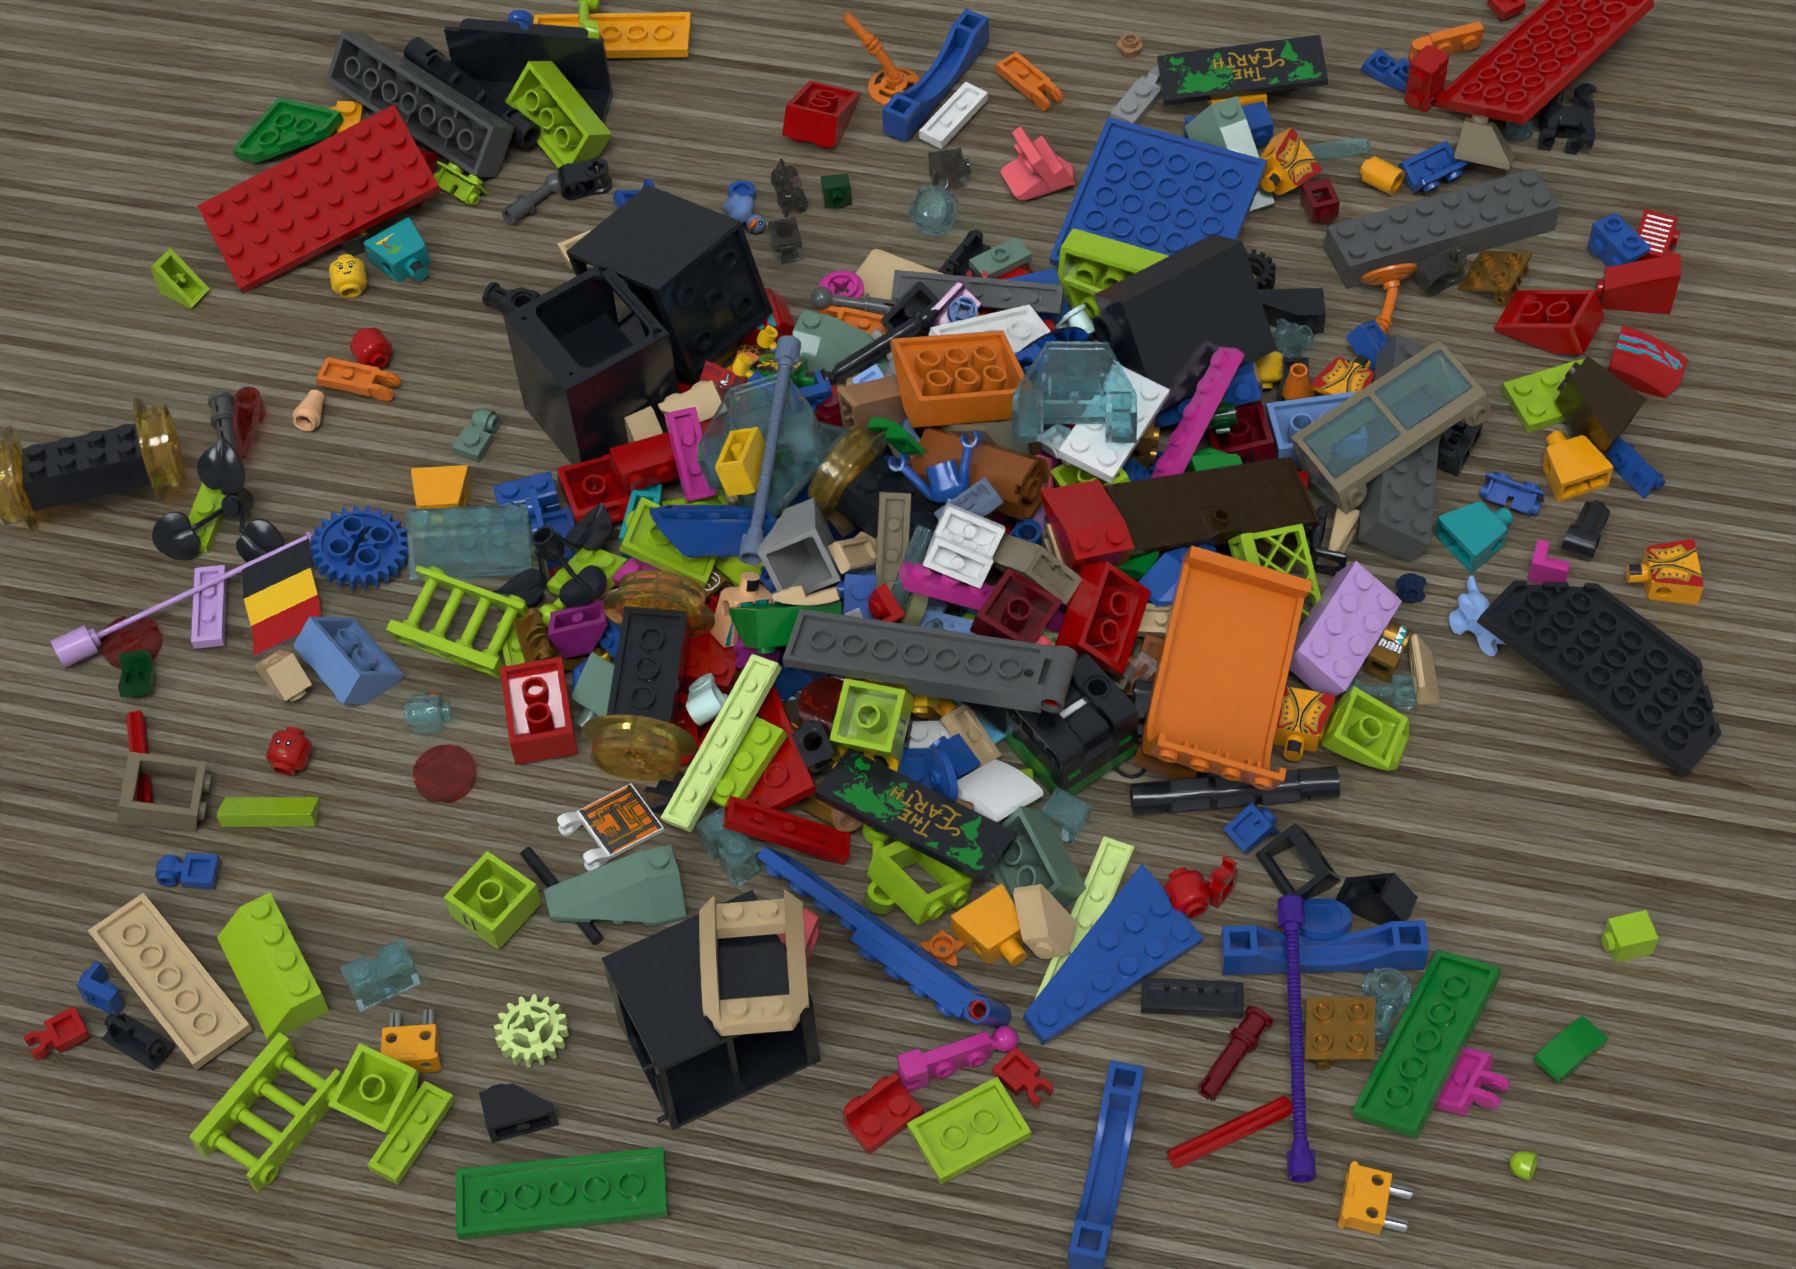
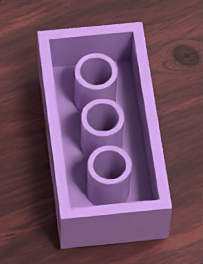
M1357 561L1338 571L1297 632L1289 670L1313 691L1333 694L1335 696L1346 691L1402 600Z

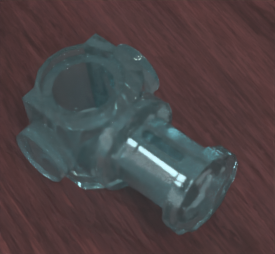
M1375 968L1373 974L1366 973L1362 993H1366L1368 997H1375L1376 999L1375 1040L1381 1041L1391 1038L1392 1029L1390 1025L1393 1016L1398 1015L1402 1003L1408 1005L1413 985L1407 984L1408 976L1402 975L1394 968ZM1388 986L1394 991H1385L1381 987Z

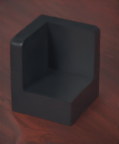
M678 771L673 782L660 779L656 788L646 786L644 795L652 812L663 814L685 772Z

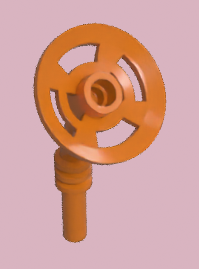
M847 12L842 17L844 23L862 41L861 45L866 46L865 49L871 55H875L884 68L876 72L868 83L869 95L876 103L885 106L891 99L881 95V91L886 95L894 96L896 92H903L907 88L908 83L915 85L920 80L913 71L903 67H895L883 49V43L878 42L879 39L877 37L874 38L875 35L869 33L850 12ZM884 74L881 83L875 85L876 80Z
M1405 263L1387 266L1368 272L1360 277L1361 283L1376 286L1383 285V290L1387 291L1381 314L1375 319L1385 335H1387L1389 328L1392 326L1391 318L1399 293L1398 288L1401 287L1400 281L1417 271V264Z

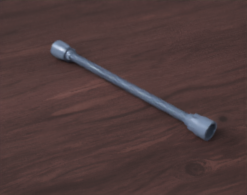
M789 335L778 338L774 362L778 363V376L753 508L754 511L748 533L742 535L738 556L739 560L747 565H759L762 563L758 554V548L765 539L762 528L789 375L793 366L798 365L801 349L800 340Z

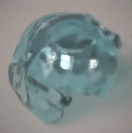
M924 185L917 189L916 199L910 204L908 212L912 222L915 223L921 232L930 235H942L951 228L958 215V198L946 187L937 188L935 185Z

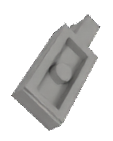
M1157 66L1148 73L1147 78L1142 76L1133 84L1112 109L1110 118L1136 125L1141 122L1161 97L1162 89Z

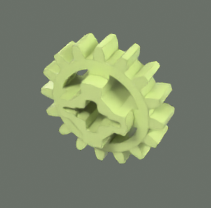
M533 994L530 1002H525V999L521 996L519 997V1005L507 1004L508 1014H498L501 1024L494 1025L497 1035L495 1039L498 1048H501L503 1056L508 1058L512 1055L515 1065H518L522 1059L525 1060L527 1067H531L533 1060L537 1059L541 1066L545 1065V1056L549 1055L555 1059L557 1057L555 1048H565L563 1038L569 1036L568 1028L565 1026L568 1024L565 1014H561L562 1011L558 1003L551 1006L549 997L546 996L542 1002H538L536 994Z

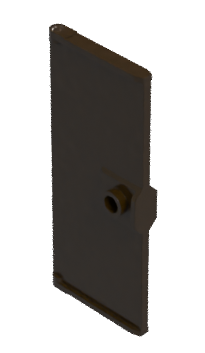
M1291 457L1103 486L1126 522L1134 545L1131 555L1203 543H1211L1214 546L1228 544V540L1240 534L1257 533L1302 523L1303 527L1316 526L1319 523L1318 514Z

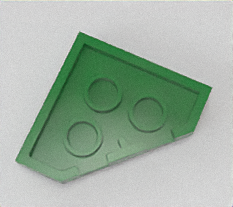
M278 97L232 151L238 159L258 163L328 138L344 118L341 112Z

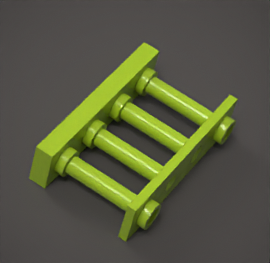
M417 565L415 571L425 584L407 620H403L400 623L391 619L386 631L397 642L501 679L500 667H504V665L499 660L500 656L498 654L513 625V619H516L517 616L525 617L528 610L526 601L515 595H509L508 598L446 576L443 570L434 566H430L427 569ZM440 587L451 591L452 593L434 629H430L429 632L419 630L418 624L436 588ZM463 596L478 601L461 638L457 639L456 642L447 640L445 633ZM492 606L505 611L488 648L483 649L482 652L474 650L471 644L489 607Z
M278 1032L189 1136L196 1151L206 1158L214 1150L219 1149L248 1168L250 1171L246 1174V1177L253 1189L258 1193L265 1185L270 1184L276 1178L282 1164L329 1110L330 1106H328V1103L343 1076L339 1070L335 1069L325 1079L295 1060L296 1052L290 1039ZM287 1070L317 1090L305 1105H302L272 1085V1081L281 1071ZM265 1096L295 1116L283 1132L249 1111V1108L259 1097ZM242 1122L272 1142V1145L260 1159L227 1138V1134L237 1123Z

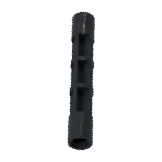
M421 37L413 38L408 42L404 50V57L514 126L511 139L522 147L529 148L536 143L541 134V128L538 124L518 109L511 107L491 89L484 87L472 78L468 72L460 69Z
M1336 766L1286 770L1284 782L1271 791L1261 790L1253 785L1239 781H1230L1221 776L1130 783V802L1133 816L1162 813L1163 809H1167L1169 813L1248 806L1251 802L1254 805L1304 801L1305 797H1308L1309 800L1340 797V779Z

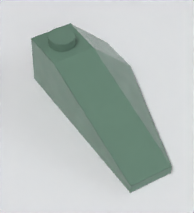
M671 845L636 852L543 889L550 920L591 922L595 919L612 920L613 924L622 925L624 921L643 922V926H659L687 919L679 870Z

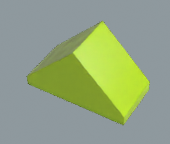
M171 248L150 267L160 294L190 309L210 290Z

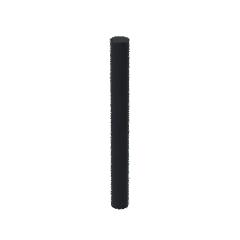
M527 847L521 852L522 858L547 888L559 883L531 847ZM575 922L593 945H597L603 940V935L592 922Z

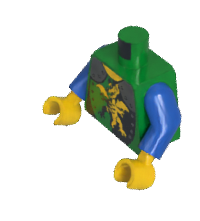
M770 325L766 326L765 330L762 329L760 331L757 343L762 348H770L772 351L766 350L753 365V361L748 355L740 353L732 366V370L736 375L747 377L748 399L773 400L778 376V363L774 362L777 346L775 339L778 332ZM799 356L798 365H794L792 371H790L786 398L791 397V391L814 385L815 371H808V360L803 356Z

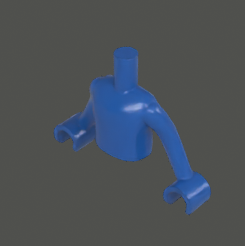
M974 430L975 440L972 444L966 433L961 435L960 441L964 449L959 469L956 459L925 468L930 488L910 467L911 460L906 453H901L902 464L900 467L893 456L889 458L888 466L894 471H901L928 500L947 504V502H950L969 488V470L973 447H978L982 444L983 435L979 430Z

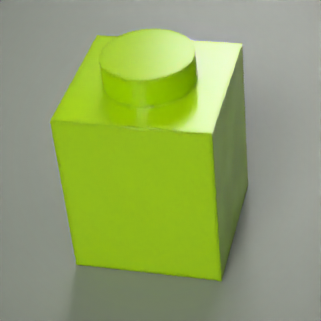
M1647 910L1608 918L1604 932L1601 933L1602 945L1606 952L1611 953L1614 963L1653 955L1659 940Z

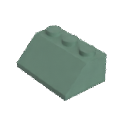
M1020 806L1001 824L1017 832V837L992 873L998 885L1003 884L1014 905L1013 892L1018 887L1042 884L1063 908H1066L1086 889L1046 811Z

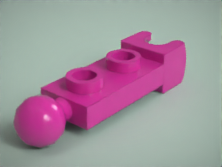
M1000 1026L994 1031L992 1037H989L986 1031L925 1053H921L918 1048L901 1054L896 1058L900 1066L897 1070L902 1078V1084L908 1092H913L929 1086V1079L935 1077L946 1078L958 1069L967 1066H980L992 1058L993 1050L997 1049L1000 1052L1006 1053L1015 1048L1019 1041L1018 1034L1012 1027Z

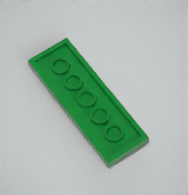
M1437 949L1352 1109L1354 1119L1418 1139L1502 975L1500 967Z
M663 1147L456 1169V1235L459 1240L668 1217L665 1152Z

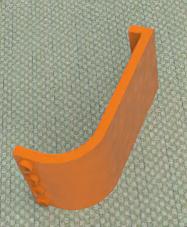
M1191 545L1183 556L1143 732L1142 746L1144 754L1156 757L1164 762L1184 765L1195 771L1215 774L1230 781L1250 784L1261 790H1274L1284 782L1287 769L1280 767L1275 772L1270 771L1271 752L1304 599L1310 593L1313 581Z

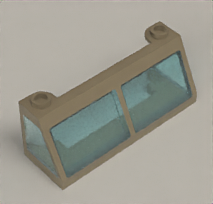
M1436 340L1291 436V440L1302 471L1309 472L1308 482L1346 514L1364 501L1367 495V482L1460 420L1464 419L1465 423L1469 426H1478L1492 417L1493 413L1487 393L1442 342Z

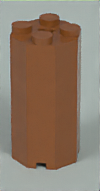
M930 426L926 427L923 431L919 443L926 449L925 454L909 455L911 468L929 488L930 484L925 468L956 459L958 469L960 468L964 449L960 441L962 434ZM969 437V441L972 444L975 438ZM983 441L978 447H973L969 470V487L985 477L1004 502L994 510L995 512L1021 520L1033 518L1042 504L1039 494L1042 482L1048 484L1050 476L1046 459Z

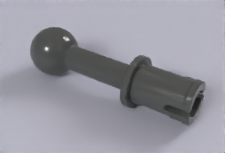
M558 173L549 174L545 179L544 185L530 195L520 194L515 202L501 211L504 220L513 224L524 215L532 214L535 211V204L549 194L560 193Z
M826 287L814 289L810 297L812 305L820 310L829 306H843L885 315L894 305L893 299L869 297L867 293L865 299L835 295Z

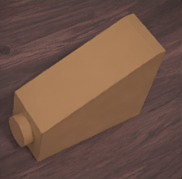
M897 375L848 385L837 390L843 429L860 447L877 438L867 427L872 416L886 418L898 424L908 418L902 405Z

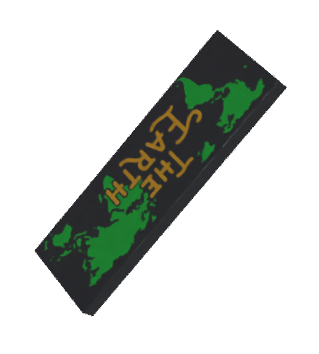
M1320 35L1157 56L1164 106L1328 85V75Z
M850 748L815 790V798L983 885L1017 837V832Z

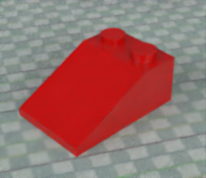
M809 80L786 104L782 135L790 137L795 142L808 141L816 143V146L820 148H834L843 137L861 92Z
M1516 290L1494 328L1496 332L1554 354L1583 355L1605 317L1596 290Z
M1098 479L1040 491L1039 494L1062 561L1076 574H1079L1081 567L1084 565L1108 561L1113 566L1126 564L1134 550V545L1124 518Z
M708 623L703 627L696 628L689 637L681 692L689 695V687L693 682L707 673H712L715 678L714 682L720 691L729 696L741 671V668L734 666L737 653L732 652L734 646L723 647L710 633L711 627Z
M562 656L500 667L509 742L515 765L578 754Z

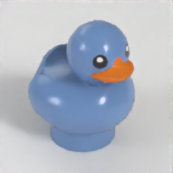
M734 192L723 205L722 210L727 213V216L741 221V224L746 222L747 229L750 232L760 233L765 228L764 218L758 214H752L755 203L751 196H740Z

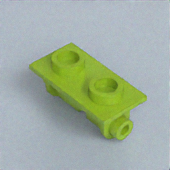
M437 160L436 163L442 168L440 172H436L433 176L440 189L452 194L455 188L458 187L453 195L468 205H477L480 201L479 195L481 192L489 196V193L482 187L484 182L472 174L466 177L462 174L463 170L455 164L449 162L448 165H445Z

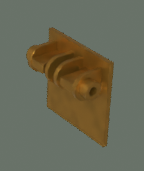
M1481 251L1458 286V290L1493 292L1494 301L1499 305H1504L1510 301L1512 292L1517 290L1523 276L1529 271L1528 261L1533 254L1532 252Z
M537 608L528 609L524 619H513L525 663L561 657L548 636L549 628L542 626L541 617L543 615ZM581 655L563 659L564 671H573L583 662Z
M1307 997L1305 1060H1314L1317 1063V1067L1323 1070L1331 1068L1334 1060H1375V997Z

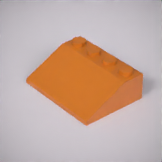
M1003 330L891 339L890 345L902 405L912 428L1025 418L1033 391Z

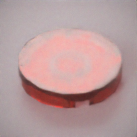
M125 616L117 618L109 625H107L106 628L114 624H117L127 618H125ZM146 616L101 637L100 649L104 659L112 667L121 669L118 660L120 653L148 649L152 660H154L161 650L163 638L158 625Z
M826 677L810 682L801 691L798 700V717L801 723L809 720H821L829 727L831 732L844 680Z
M451 744L438 745L425 751L417 759L413 768V781L419 794L428 801L452 803L465 797L473 789L477 768L471 754L462 747Z

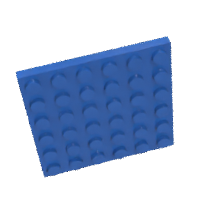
M1108 117L1049 257L1050 264L1059 266L1061 245L1073 228L1168 256L1212 234L1238 240L1266 170L1267 160Z

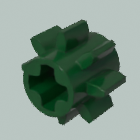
M1226 397L1221 399L1207 426V429L1215 428L1216 434L1230 433V426L1237 425L1235 403L1227 404Z

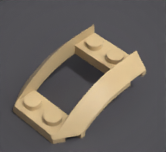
M785 889L784 899L716 904L715 895H713L699 910L703 1016H707L713 1022V1027L721 1036L793 1030L800 1021V1014L804 1008H809L803 902ZM786 933L790 994L720 1000L718 939Z

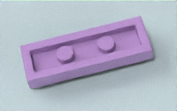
M225 565L195 568L194 587L226 573ZM227 579L193 594L191 643L194 649L225 646Z

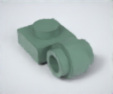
M486 408L474 411L471 424L475 428L464 427L452 446L455 455L478 463L482 460L493 442L490 432H496L500 425V416L495 411Z

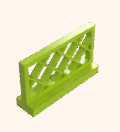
M1303 523L1257 533L1240 534L1228 540L1233 558L1260 565L1261 562L1263 567L1287 574L1295 562L1304 568V579L1313 581L1311 591L1308 594L1311 597L1313 606L1309 613L1302 609L1301 616L1306 620L1321 595ZM1295 532L1298 546L1292 552L1282 545L1281 542L1286 534ZM1263 539L1273 546L1266 558L1257 552L1254 540ZM1277 549L1290 558L1284 570L1271 562Z

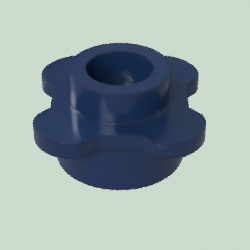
M1407 573L1396 580L1395 583L1398 591L1395 595L1402 600L1401 603L1405 601L1421 602L1425 599L1423 588L1427 582L1423 576Z

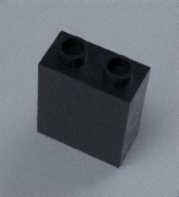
M1212 234L1094 294L1100 315L1094 317L1093 325L1100 342L1107 349H1113L1119 365L1170 389L1169 396L1159 412L1196 392L1198 382L1204 377L1210 365L1211 357L1219 347L1237 348L1245 354L1238 369L1277 350L1243 242Z

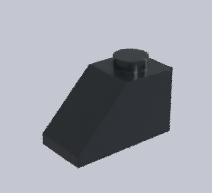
M919 281L913 284L894 303L879 322L887 331H890L910 318H917L919 308L923 307L924 310H931L940 300Z
M1394 872L1347 877L1335 900L1345 904L1352 914L1375 924L1383 925L1390 921H1407L1418 897Z
M513 1083L493 1085L488 1090L479 1092L487 1131L492 1143L559 1125L553 1104Z

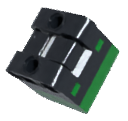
M1085 652L1077 656L1068 693L1061 712L1049 713L1042 710L1041 713L1005 708L1006 739L1008 745L1028 769L1031 768L1033 770V775L1059 803L1069 799L1136 753L1139 713L1135 705Z

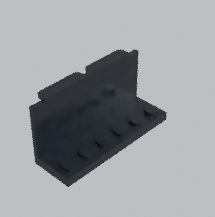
M467 18L461 22L460 27L445 26L444 32L451 62L468 72L472 78L484 87L491 89L503 101H506L528 61H552L605 125L613 92L604 39L588 38V30L586 28L532 24L528 30H521V26L517 22Z

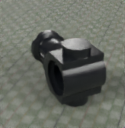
M491 282L485 288L482 302L486 306H495L501 309L502 315H506L541 295L534 290H528L524 287L507 291L501 288L499 283Z

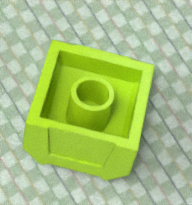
M1354 686L1342 696L1334 708L1321 743L1322 746L1358 763L1387 771L1396 770L1409 741V718Z

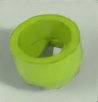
M1522 1150L1514 1153L1510 1158L1512 1173L1521 1179L1531 1181L1536 1169L1537 1153Z

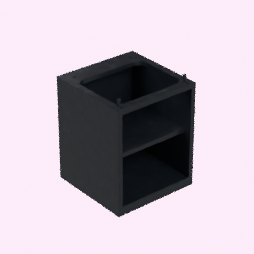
M650 185L644 187L566 251L576 276L588 271L586 264L595 267L605 261L619 278L623 279L627 287L669 333L675 373L693 381L702 374L706 361L716 362L773 313L741 221ZM630 309L618 319L620 330L633 345L649 335L648 329Z
M605 261L503 316L524 407L572 465L600 458L603 455L610 454V448L629 443L624 418L649 406L654 410L662 432H668L664 414L658 404L664 402L667 396L679 393L669 333ZM613 291L649 331V335L645 339L634 345L620 330Z
M750 890L724 903L759 900L754 891ZM699 914L602 958L618 1022L665 1114L656 1118L657 1122L660 1123L667 1119L672 1130L821 1061L813 1001L809 992V1008H804L800 1014V1021L793 1030L721 1036L713 1027V1022L707 1016H703ZM777 934L718 939L720 1000L790 994L787 952Z

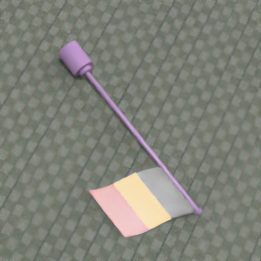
M305 532L306 535L102 631L96 633L94 628L87 630L85 625L50 642L63 668H66L98 653L96 646L101 645L99 638L242 572L243 598L253 632L254 658L298 637L309 616L321 617L320 600L310 563L309 542L311 543V536L313 534Z

